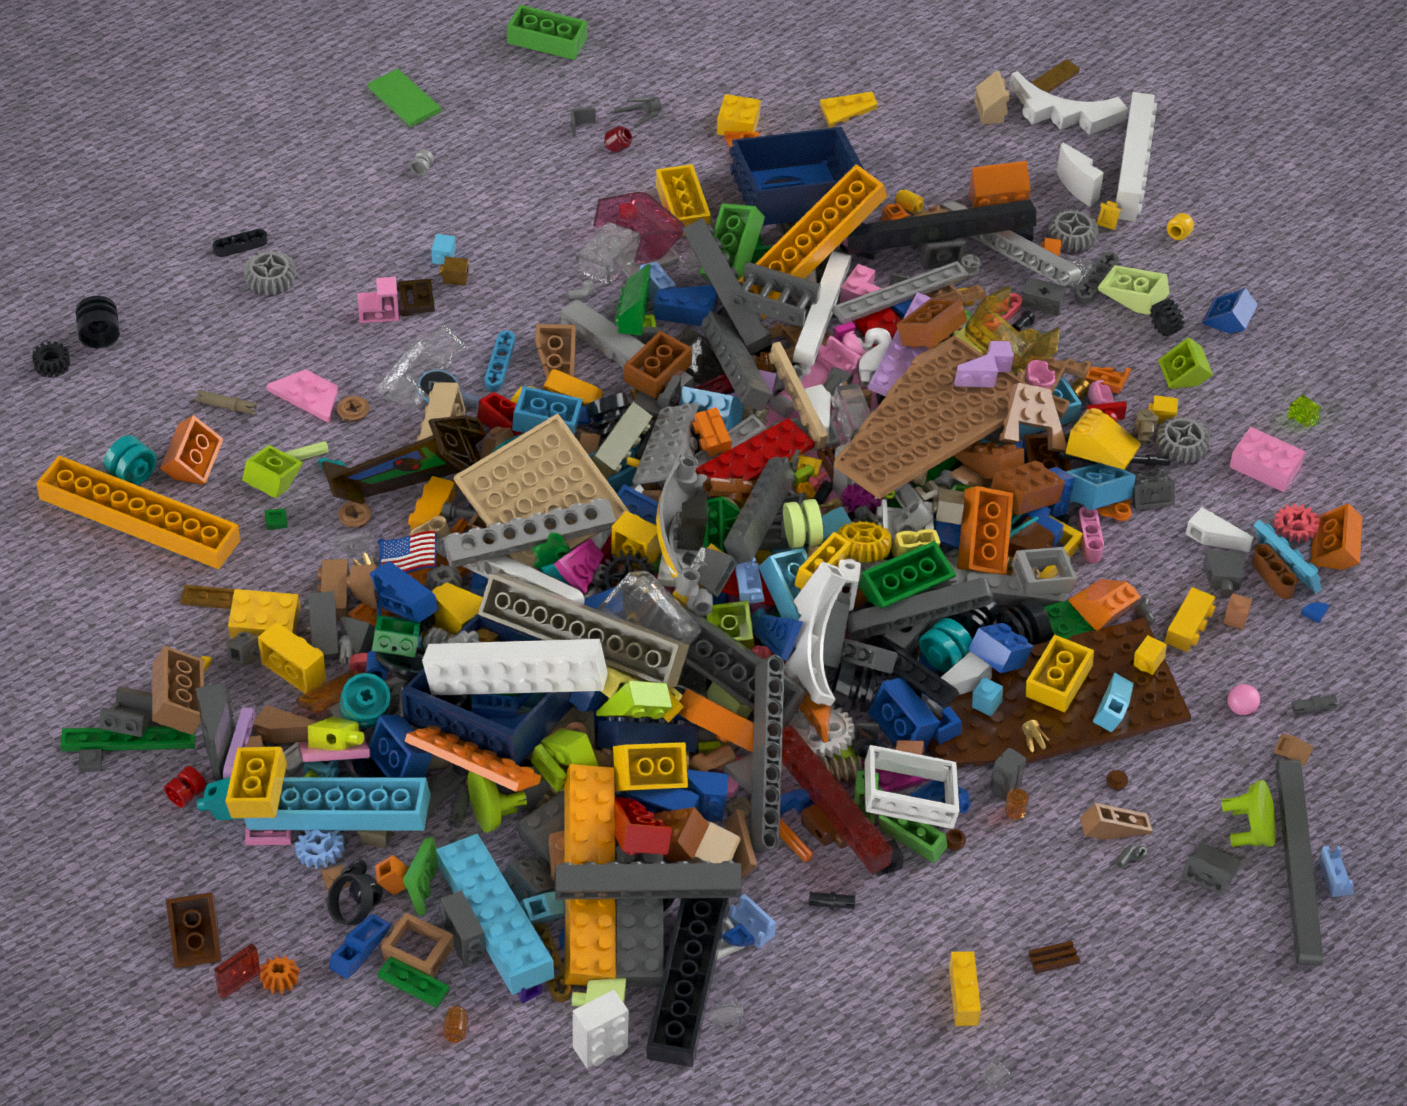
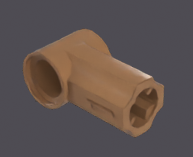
M724 744L706 755L704 753L695 755L690 760L689 767L695 771L717 773L725 765L735 762L736 756L733 749L729 745Z

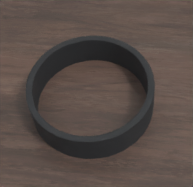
M350 873L337 877L332 883L327 897V907L332 919L340 924L357 925L363 922L370 913L373 904V890L370 882L361 875ZM355 878L361 888V904L355 916L346 921L339 910V896L343 886L350 879Z

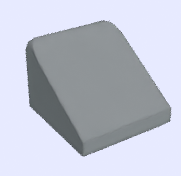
M784 395L775 396L770 399V408L783 418L795 411L793 402Z

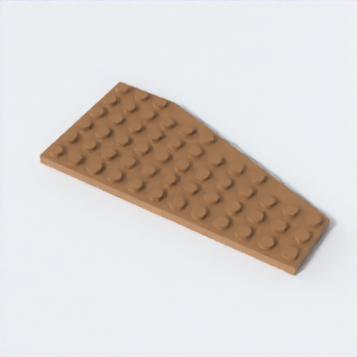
M954 335L913 359L907 371L901 378H898L887 392L882 403L869 415L848 446L844 447L834 460L833 467L878 499H881L1004 426L1003 421L1008 415L1009 408L1007 406L1013 384L1027 383L1011 372H998L995 387L955 386L954 382L958 365L985 355Z

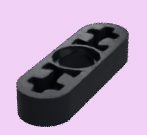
M255 229L217 239L213 242V252L218 257H225L263 247L268 242L267 232L263 229ZM239 241L245 242L243 245L235 244Z

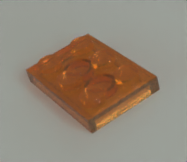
M350 670L296 698V702L301 708L315 713L322 712L328 708L327 705L340 701L343 688L350 678L363 673Z

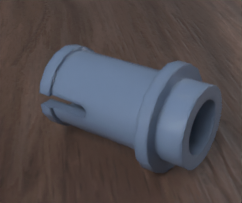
M464 389L460 390L464 405L478 409L481 397L466 393Z

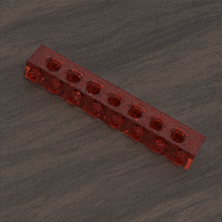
M789 725L783 728V765L872 874L891 865L892 847L793 726Z

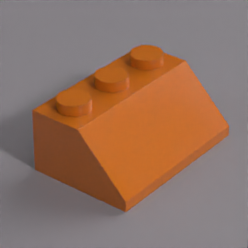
M1027 161L972 167L968 195L973 208L1029 200L1030 181Z
M192 415L178 424L160 469L174 480L204 485L213 467L223 438Z
M1349 503L1318 515L1317 518L1320 520L1318 533H1315V537L1312 538L1311 563L1314 566L1345 570L1359 564L1363 517Z
M1100 579L1071 597L1068 601L1097 631L1125 614L1141 596L1127 581Z

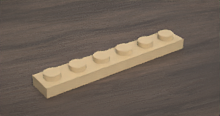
M773 343L769 353L770 362L775 365L779 379H782L786 393L791 396L793 407L796 411L798 410L802 425L806 426L809 437L815 442L817 449L824 448L828 434L781 343Z

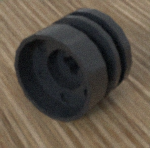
M97 295L89 296L77 304L75 314L80 342L89 348L95 349L113 345L120 336L117 307L113 300Z
M626 393L610 395L585 405L589 418H599V421L592 425V429L602 428V430L595 432L600 435V438L608 436L623 415L622 410L630 406Z
M1033 598L1017 604L1016 607L1003 610L997 615V624L1004 623L1010 626L1011 631L1025 637L1031 645L1048 640L1051 636L1052 629L1048 615L1043 606Z
M993 600L987 606L947 616L946 618L955 620L962 625L973 640L978 628L994 624L999 608L995 600Z
M841 660L831 690L836 699L833 704L844 707L847 700L852 699L851 709L856 710L858 703L861 702L860 712L866 713L875 696L878 670L871 669L868 677H866L867 667L863 666L858 675L855 674L856 664Z

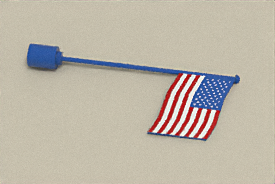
M426 531L392 540L380 538L378 540L380 545L379 567L390 561L406 573L426 568H436L437 533L435 531ZM378 597L377 615L381 616L382 605ZM371 650L367 654L366 673L374 674L385 681L388 677V670L379 663L375 656V651Z

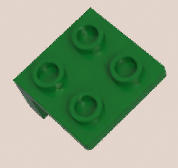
M1068 600L1043 607L1050 620L1053 636L1057 635L1068 639L1070 636L1095 630Z

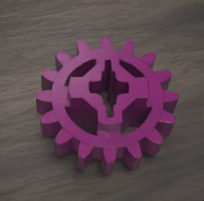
M854 483L853 486L848 484L847 488L844 487L840 500L843 501V506H848L847 510L853 513L860 506L867 505L871 512L875 514L877 507H881L884 497L878 499L862 486Z

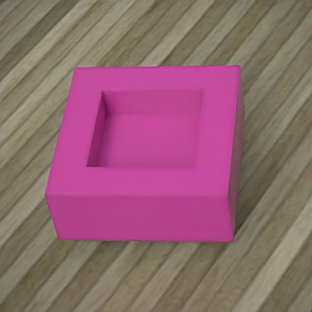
M852 321L834 327L833 336L842 343L843 337L847 333L854 331L852 334H855L856 326Z

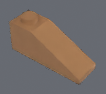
M266 705L255 718L253 728L256 736L261 735L262 741L274 744L307 742L308 726L317 723V721Z
M1094 803L1080 817L1084 834L1087 837L1105 840L1145 835L1153 832L1147 813Z

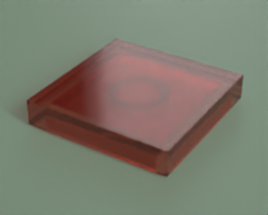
M253 943L214 968L218 995L222 999L261 973L258 950Z

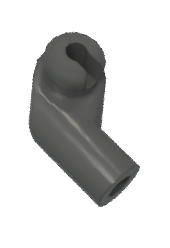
M1143 597L1140 599L1135 614L1139 619L1145 617L1148 624L1152 625L1156 618L1148 609L1151 602L1148 598Z
M1128 846L1119 855L1115 865L1124 869L1129 861H1139L1146 857L1147 849L1144 846Z

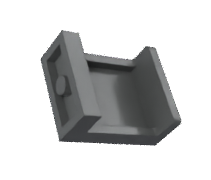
M119 686L116 690V702L110 709L103 707L100 710L99 728L142 737L154 722L152 721V693Z

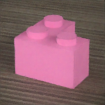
M857 264L841 287L840 304L882 289L874 285L875 270Z
M396 277L376 278L377 292L357 293L360 323L399 321Z

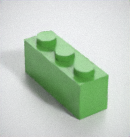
M879 815L878 817L880 830L932 863H935L947 848L946 835L929 824L885 815Z

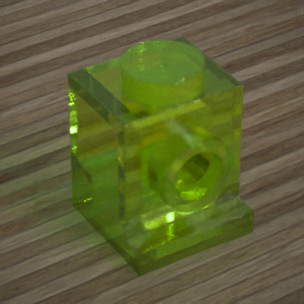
M1302 394L1290 404L1287 418L1291 419L1293 417L1298 423L1303 424L1307 428L1311 425L1315 426L1320 420L1321 406Z

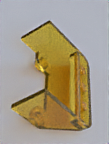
M1008 285L983 298L965 325L964 334L966 338L986 355L990 341H1010L1014 355L1011 373L1017 374L1025 370L1030 361H1042L1057 353L1060 329L1056 327L1043 335L1034 329H1025L1021 332L1014 329L999 316L1009 311L1011 287Z

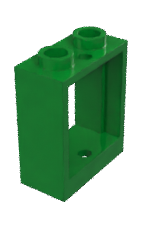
M377 615L372 651L415 657L420 622ZM395 646L397 650H392V647Z

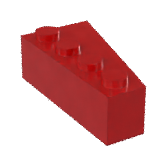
M495 392L479 400L477 418L491 430L495 427L510 428L514 437L524 434L512 430L516 408L515 402Z
M614 797L615 837L622 850L629 855H638V853L668 855L672 828L669 826L663 827L664 822L660 819L654 820V814L645 811L646 808L634 798Z

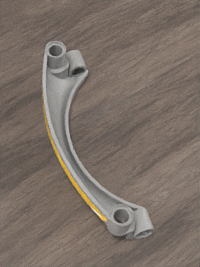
M685 454L674 465L663 487L656 515L657 534L665 563L676 583V591L682 596L689 597L686 606L699 616H706L713 609L712 593L697 584L700 578L697 570L681 566L675 554L672 540L673 528L680 518L703 503V500L710 498L709 495H705L703 490V482H705L707 476L704 474L697 475L695 472L698 460L691 455Z

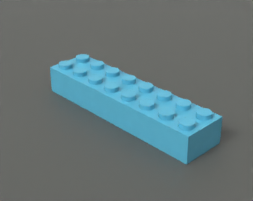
M284 777L276 818H244L248 830L424 831L431 793L426 778Z
M478 833L436 849L438 868L452 892L456 893L462 890L484 931L485 949L510 993L513 995L521 992L522 988L526 990L555 978L552 957Z

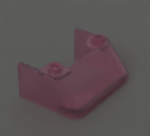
M633 192L598 199L593 224L594 227L612 225L619 232L633 230L640 236L635 263L663 258L683 235L682 229L685 227L684 223L645 192Z

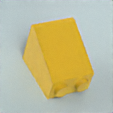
M448 582L435 587L432 592L437 598L436 604L439 609L434 613L436 618L435 626L445 631L448 630L449 633L456 636L479 612L483 597Z

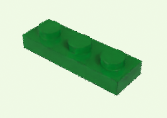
M392 956L389 957L378 972L379 979L435 1008L440 1006L450 992V986Z

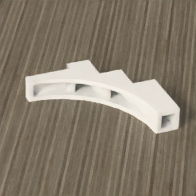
M1018 71L1011 74L1010 90L1024 104L1022 113L1032 125L1051 118L1052 122L1060 130L1079 123L1080 127L1090 135L1126 120L1128 108L1119 97L1095 102L1063 99L1037 88Z
M825 562L820 564L793 601L798 608V613L802 615L798 621H802L803 624L794 644L796 650L785 663L784 671L787 676L808 690L812 701L819 705L822 703L831 706L836 699L828 686L825 676L823 642L831 609L847 579L838 567Z

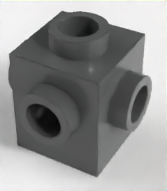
M244 631L226 642L230 662L246 666L260 657L257 635Z

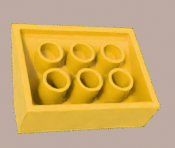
M1091 408L1086 410L1070 431L1065 454L1125 470L1141 447V443L1107 414L1102 413L1099 409Z

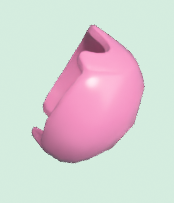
M854 331L847 333L843 337L842 343L862 357L866 351L863 350L857 335L852 334Z
M1030 361L1025 371V381L1029 385L1049 389L1055 383V372L1048 369V363L1045 361Z
M1103 380L1092 382L1089 386L1088 399L1091 405L1114 402L1110 387L1108 385H1101Z
M1239 684L1230 690L1227 703L1231 711L1238 715L1255 713L1260 704L1259 692L1249 684Z

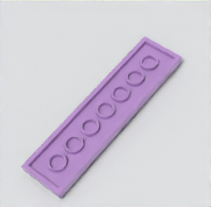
M917 292L905 317L932 298ZM897 330L869 383L868 389L886 396L898 378H901L910 367L913 359L931 348H927V346L917 348L902 346Z

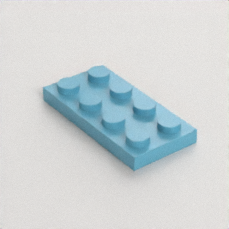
M1258 520L1253 525L1258 541L1261 544H1267L1272 547L1291 571L1315 594L1321 591V578L1317 574L1318 569L1311 562L1306 563L1303 560V555L1297 549L1293 551L1283 536L1278 537L1270 524H1264Z

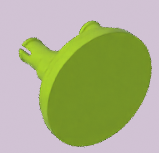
M469 771L468 790L472 809L480 828L485 833L493 832L500 827L501 816L516 814V806L527 804V800H523L527 799L523 790L508 795L501 794L495 782Z
M1257 780L1255 783L1250 784L1248 793H1243L1238 797L1221 799L1223 812L1234 811L1232 812L1233 816L1247 814L1250 822V831L1230 834L1232 847L1244 845L1273 847L1275 845L1277 834L1275 809L1269 787L1264 780Z

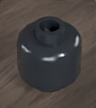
M362 874L361 876L365 877L371 884L373 890L372 906H375L382 898L383 888L373 876ZM354 879L350 884L349 894L360 905L362 898L361 888L358 881Z

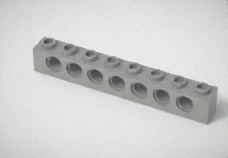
M597 498L587 504H573L567 509L555 508L546 514L535 513L525 519L514 518L504 524L493 523L484 529L477 527L463 534L458 532L452 533L445 538L444 548L450 568H455L532 549L535 546L546 543L550 532L559 533L563 540L566 541L611 530L616 520L609 498L604 500ZM592 514L595 516V519L590 520L585 515ZM565 519H572L575 521V524H568ZM550 523L554 525L555 528L547 529L545 527V524ZM530 528L535 533L527 534L524 530ZM510 533L514 538L507 539L504 537V534ZM490 538L494 543L486 544L483 540ZM469 543L473 548L465 549L463 544Z

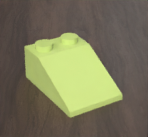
M1114 265L1098 286V290L1134 312L1150 315L1151 306L1168 296L1169 285L1167 274Z

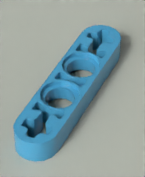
M501 331L497 336L485 375V388L488 391L496 392L503 387L515 347V334L512 331ZM499 352L507 353L506 356H499L497 354ZM495 366L503 367L502 370H494L493 368Z

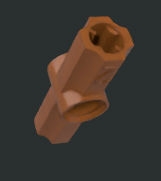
M707 477L705 482H703V490L705 495L742 500V498L748 499L757 481Z

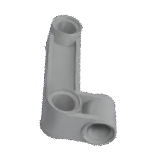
M909 482L894 490V497L904 510L893 520L892 528L896 534L903 531H920L932 520L933 513L927 508Z

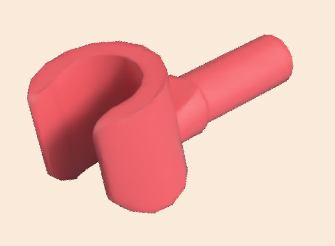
M823 471L816 478H809L808 482L812 485L815 492L821 487L820 481L828 475L827 471Z

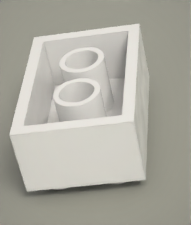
M615 990L573 1010V1049L587 1069L593 1065H601L607 1058L613 1055L618 1056L628 1048L629 1011Z

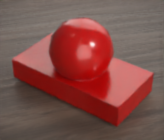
M1125 401L1087 405L1086 410L1091 408L1099 409L1115 422H1118V420L1125 419L1127 405Z

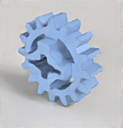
M317 829L311 832L305 830L306 835H299L300 842H295L297 857L300 863H306L308 868L312 865L315 866V869H318L320 865L327 868V863L335 864V858H341V852L345 851V842L340 830Z

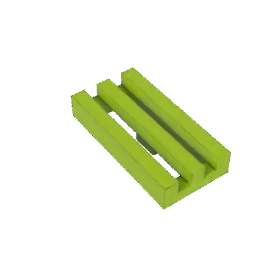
M541 744L536 746L531 763L556 792L563 790L564 779L567 777V774Z

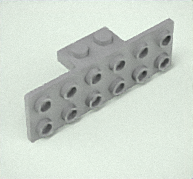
M686 403L681 406L665 407L660 410L632 480L634 485L667 480L672 468L682 455L694 456L698 444L690 429L694 421V415L699 408L697 403Z

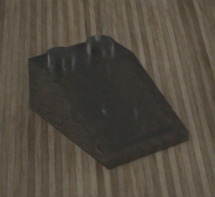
M686 327L675 338L692 348V365L685 372L693 377V382L701 385L719 375L725 374L709 341L703 335Z

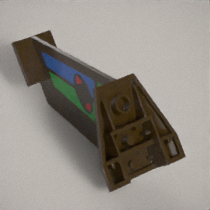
M467 415L430 419L428 423L433 433L432 436L350 468L323 461L321 464L330 486V492L333 497L364 504V497L430 481L432 476L441 478L462 472L481 460L476 444L486 437L481 420Z

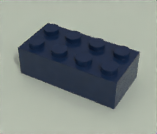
M607 717L606 721H598L597 747L613 748V746L685 742L686 752H696L697 726L689 725V721L671 720L668 723L665 719Z

